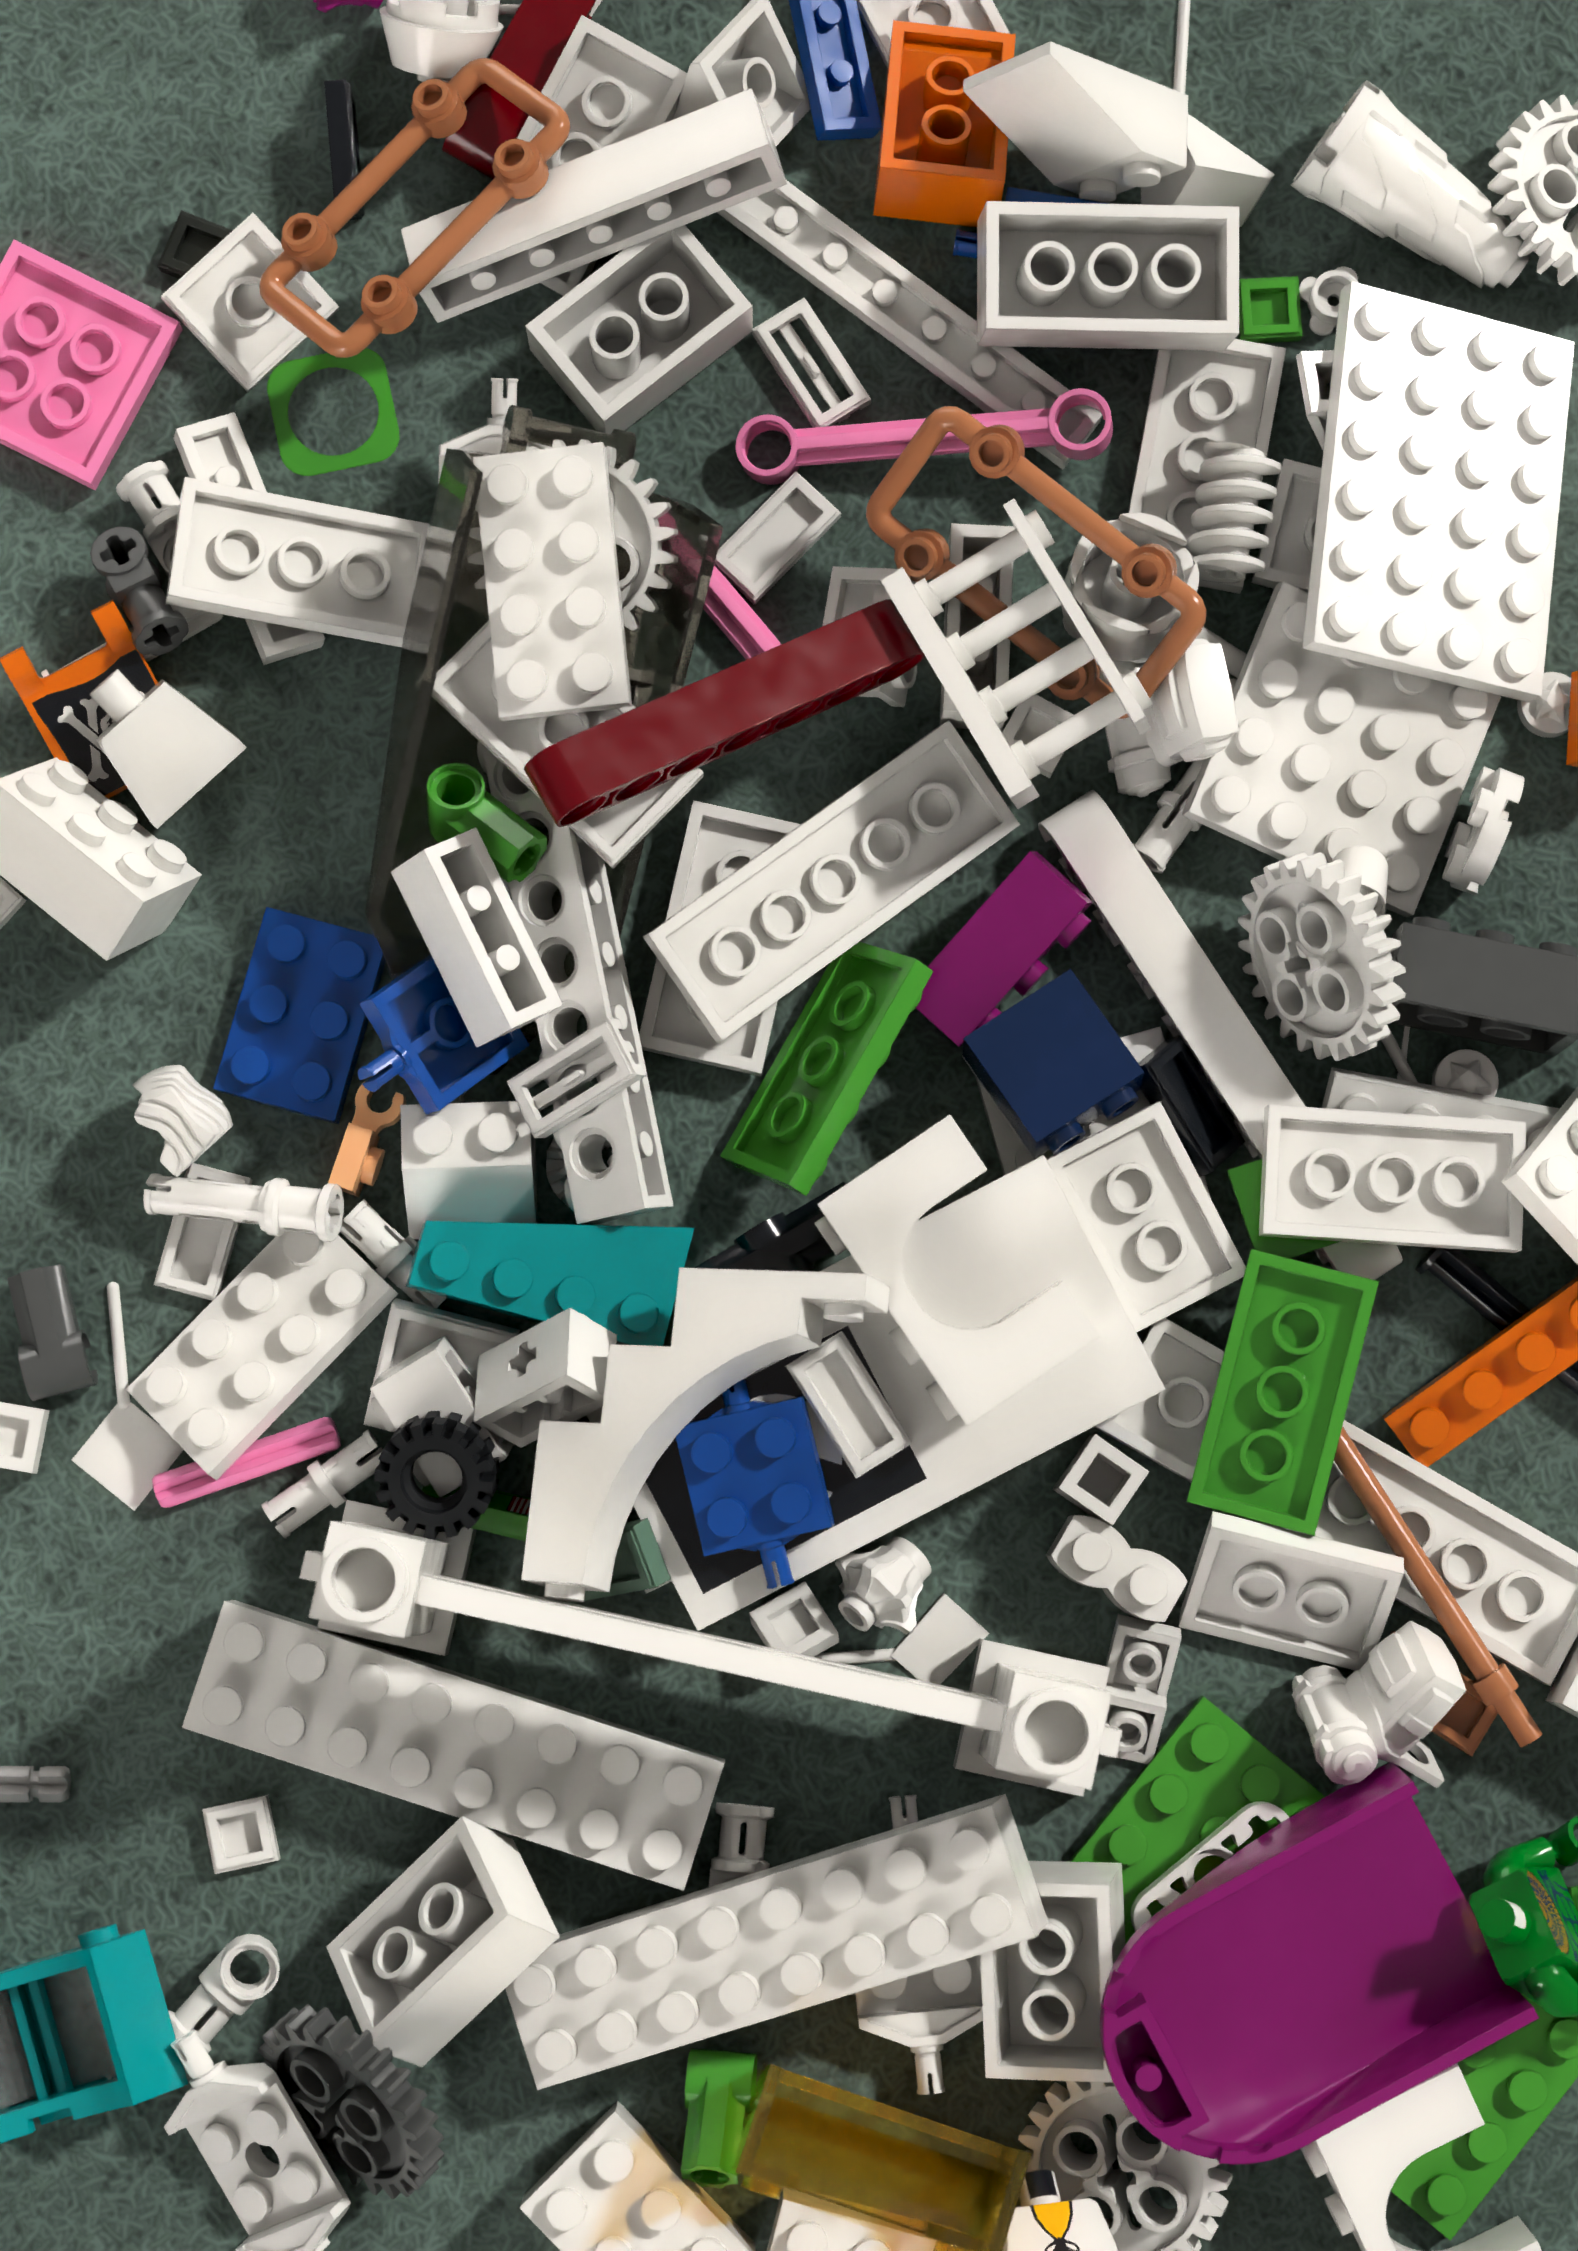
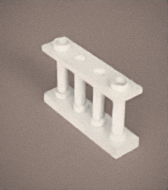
M1013 498L1003 504V507L1015 530L929 583L923 578L913 584L903 567L880 581L1016 808L1019 809L1040 796L1030 780L1041 773L1038 768L1039 766L1125 714H1128L1138 733L1142 735L1151 729L1143 711L1153 706V703L1134 672L1122 678L1045 550L1054 544L1055 541L1037 511L1033 510L1024 516ZM1030 552L1048 583L964 635L959 636L956 631L945 638L934 619L935 616L944 611L941 605L1025 553ZM1062 605L1080 637L993 691L989 685L977 691L966 673L968 669L976 665L973 659ZM1094 659L1113 692L1026 745L1020 740L1010 746L998 726L1009 719L1006 712Z

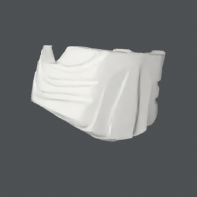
M169 1065L154 1069L143 1075L133 1084L142 1094L135 1112V1120L142 1126L158 1131L165 1139L160 1162L176 1177L180 1176L233 1126L230 1113L223 1104V1101L214 1093L202 1087L182 1065Z

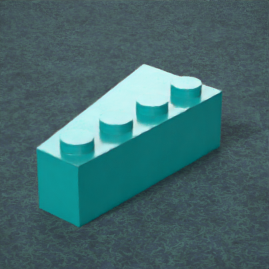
M425 1221L422 1225L405 1287L536 1323H542L556 1314L572 1308L617 1335L616 1344L663 1346L676 1299L679 1268H684L695 1228Z

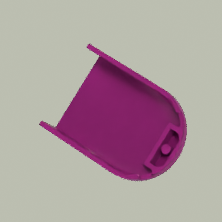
M1388 1762L1373 1770L1369 1776L1359 1783L1346 1785L1246 1845L1146 1921L1132 1935L1119 1953L1105 1984L1101 2002L1100 2038L1103 2055L1109 2074L1128 2110L1143 2127L1166 2145L1179 2152L1184 2150L1198 2156L1217 2159L1218 2163L1233 2165L1259 2163L1288 2155L1539 2019L1534 2007L1521 1993L1506 1985L1500 1977L1475 1915L1412 1798L1419 1791L1413 1780L1393 1762Z

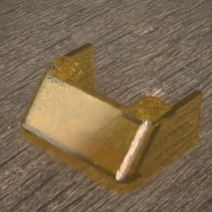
M763 2063L732 2169L736 2173L744 2175L741 2187L778 2200L783 2187L794 2191L797 2190L936 2240L933 2251H1003L1032 2154L784 2070V2068L776 2065Z

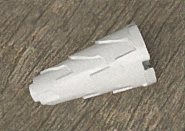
M1368 80L1364 81L1343 107L1345 112L1339 116L1335 123H1331L1293 179L1294 182L1291 186L1305 197L1326 204L1379 237H1390L1423 258L1438 265L1446 266L1480 288L1483 285L1494 288L1498 282L1508 288L1519 276L1530 259L1528 255L1519 257L1517 254L1524 240L1519 237L1520 235L1504 237L1502 231L1511 222L1503 215L1493 213L1491 201L1448 162L1447 154L1399 112L1382 90Z

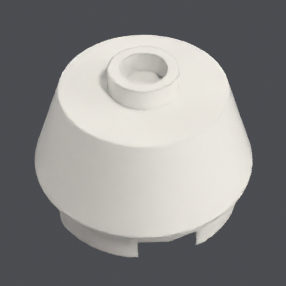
M387 0L386 6L380 8L379 11L392 65L403 71L417 74V80L420 82L429 79H439L448 83L470 61L490 57L504 27L498 21L500 0Z

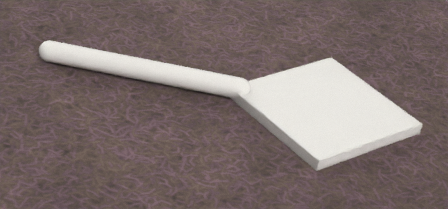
M110 1282L107 1284L106 1290L117 1404L73 1457L72 1461L135 1511L153 1489L152 1478L157 1474L166 1472L184 1449L158 1423L130 1402V1393L126 1390L129 1383L120 1289L118 1283Z
M943 1593L896 1648L820 1653L814 1657L844 1664L897 1661L918 1680L940 1685L979 1645V1640L985 1639L990 1633Z

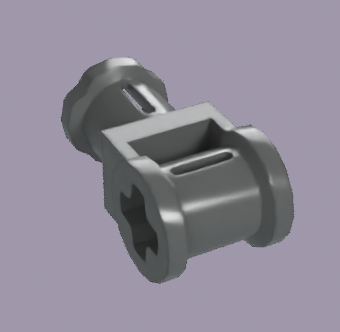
M115 527L106 530L92 544L90 556L95 569L102 576L107 577L105 586L109 598L113 599L115 604L123 609L130 625L134 628L132 641L135 648L143 655L151 654L154 656L174 650L188 634V623L179 611H173L171 605L165 604L166 595L162 589L161 573L156 565L147 559L148 548L144 537L137 530L130 527Z

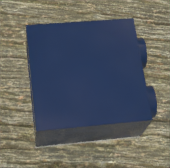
M1071 969L963 1038V1059L1034 1160L1049 1150L1054 1155H1057L1070 1148L1086 1134L1083 1129L1085 1126L1102 1115L1107 1120H1111L1124 1113L1139 1100V1096L1136 1093L1141 1089L1144 1077L1143 1069Z

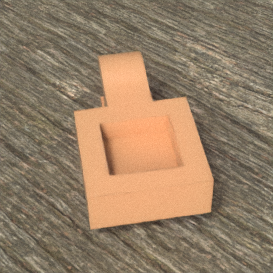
M363 1085L359 1087L355 1096V1114L352 1123H348L328 1183L338 1184L343 1192L357 1197L360 1196L363 1184L370 1186L375 1184L385 1155V1150L377 1148L380 1138L378 1134L382 1129L396 1124L401 1119L400 1105H406V1097L401 1093H395L392 1105L387 1111L377 1113L370 1108V1098L373 1092L367 1090Z

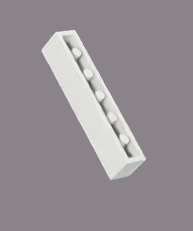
M752 88L548 169V180L537 194L525 199L511 198L419 294L437 323L787 185L771 129ZM472 201L401 229L409 266Z

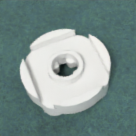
M1485 766L1481 769L1470 795L1469 802H1472L1473 805L1467 824L1457 823L1444 855L1449 859L1442 879L1449 881L1451 887L1475 896L1478 894V885L1483 886L1497 861L1512 822L1508 821L1509 812L1504 811L1508 801L1519 804L1524 787L1523 776L1500 767L1496 771Z

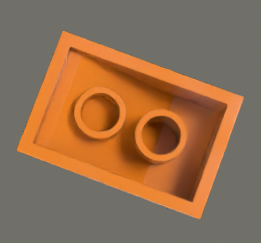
M893 20L873 216L977 227L978 218L986 201L1002 200L1006 178L1008 137L963 92V82L967 77L1013 58L1016 34Z

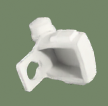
M1195 639L1151 696L1150 700L1153 706L1143 711L1151 727L1150 730L1140 735L1129 717L1117 719L1105 726L1111 757L1107 761L1109 773H1115L1119 793L1138 797L1148 796L1149 793L1163 788L1171 780V765L1181 761L1192 762L1213 757L1215 753L1226 748L1231 737L1239 731L1232 692L1237 679L1229 678L1221 644L1209 643L1206 639ZM1111 659L1122 678L1132 672L1136 675L1144 664ZM1100 670V679L1104 681L1107 685H1109L1108 681L1106 680L1105 676Z
M1408 1621L1396 1632H1393L1374 1646L1368 1653L1367 1662L1347 1678H1344L1337 1668L1328 1665L1309 1668L1302 1675L1294 1677L1292 1681V1697L1295 1702L1296 1712L1305 1723L1311 1738L1310 1741L1316 1761L1332 1782L1342 1785L1359 1783L1373 1772L1378 1764V1759L1390 1763L1393 1762L1435 1788H1438L1445 1781L1431 1749L1420 1739H1423L1433 1730V1727L1466 1692V1688L1457 1663L1442 1638L1429 1629L1415 1622ZM1410 1750L1416 1756L1417 1759L1411 1756L1407 1751Z

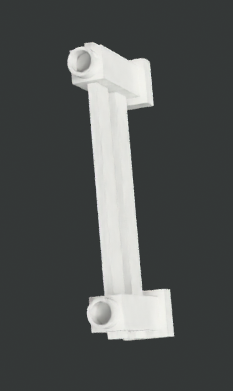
M353 1500L346 1501L342 1522H330L324 1551H306L300 1578L316 1582L309 1618L318 1619L317 1628L446 1656L449 1654L457 1614L460 1613L962 1724L953 1764L955 1769L1084 1797L1085 1789L1092 1790L1099 1755L1117 1758L1122 1730L1109 1726L1106 1723L1111 1692L1106 1691L1110 1667L980 1639L969 1691L547 1599L465 1580L476 1529L470 1528L467 1530L466 1527H462L457 1536L446 1538L445 1532H439L436 1539L424 1538L425 1530L416 1528L413 1535L402 1530L406 1522L400 1517L392 1522L385 1514L388 1508Z

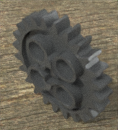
M305 2005L300 2011L293 2007L263 2035L262 2038L265 2043L258 2049V2052L266 2059L264 2063L276 2072L321 2152L328 2156L329 2165L333 2172L342 2167L347 2171L352 2185L357 2186L364 2179L372 2194L377 2195L383 2189L391 2199H395L400 2193L409 2197L439 2168L437 2163L444 2157V2152L438 2145L442 2142L444 2136L431 2126L438 2119L437 2114L421 2105L427 2094L423 2090L413 2088L407 2079L411 2075V2071L408 2068H396L392 2064V2050L389 2047L379 2051L373 2046L372 2034L368 2029L359 2035L355 2033L349 2017L344 2016L336 2022L328 2008L324 2007L319 2013H316L310 2005Z

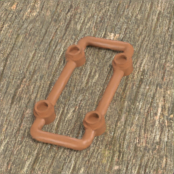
M479 58L470 61L462 67L448 83L439 79H429L422 82L413 93L411 109L414 118L318 216L309 213H298L291 216L285 222L281 238L284 251L262 274L259 284L260 295L270 308L328 354L336 358H349L362 352L380 333L396 334L405 330L417 315L418 305L415 297L511 198L525 199L531 197L545 186L549 176L546 162L564 144L569 136L571 126L568 114L558 104L498 61L490 58ZM482 84H487L542 124L544 128L530 142L521 139H510L498 147L492 166L495 178L398 278L389 275H378L365 284L361 298L363 314L345 332L338 330L285 288L300 271H317L332 261L337 251L335 235L430 137L445 138L453 135L463 126L467 117V108L464 102Z
M944 406L934 410L922 423L873 492L866 507V518L871 530L895 550L894 560L897 569L903 567L911 581L918 582L923 578L926 581L934 580L956 566L949 560L950 549L948 543L939 532L929 528L911 531L891 514L892 509L948 432H951L969 446L971 464L980 475L993 479L1009 477L1122 566L1121 576L1124 585L1132 594L1140 598L1161 596L1181 612L1178 620L1136 673L1137 678L1149 698H1151L1199 635L1206 622L1204 601L1193 588L1177 577V563L1172 553L1167 548L1158 544H1145L1139 547L1024 457V442L1019 433L1013 428L1006 425L985 427L968 412L956 406ZM979 583L955 596V598L985 621L1008 608L1006 604ZM1031 624L1007 638L1037 662L1042 661L1061 649ZM1094 659L1048 687L1055 696L1063 700L1084 698L1090 704L1113 692L1112 688L1100 679V668ZM1125 714L1124 716L1120 717L1119 719H1125V718H1128L1129 716H1128V714Z

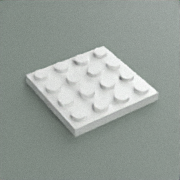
M1283 581L1276 585L1232 690L1239 731L1231 737L1226 748L1215 753V756L1203 761L1182 815L1279 860L1305 852L1307 857L1321 852L1324 853L1327 863H1330L1336 854L1345 848L1352 846H1368L1385 857L1388 864L1386 909L1405 917L1413 916L1501 696L1303 649L1308 593Z

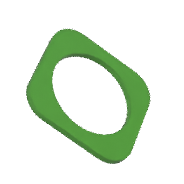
M365 348L358 355L349 358H336L328 353L286 361L272 371L267 383V392L281 459L285 466L293 473L301 476H314L377 463L390 457L396 450L400 433L385 363L375 351ZM324 368H343L360 375L372 387L378 401V421L372 435L362 446L342 455H323L308 449L296 438L289 423L288 406L294 389L306 376Z

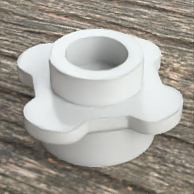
M1341 266L1336 270L1323 273L1318 278L1310 276L1301 282L1299 286L1300 299L1308 305L1312 316L1309 326L1314 333L1327 336L1331 334L1334 327H1337L1339 304L1337 306L1330 305L1328 298L1335 296L1339 300L1341 289L1352 281L1359 283L1356 272L1351 268Z

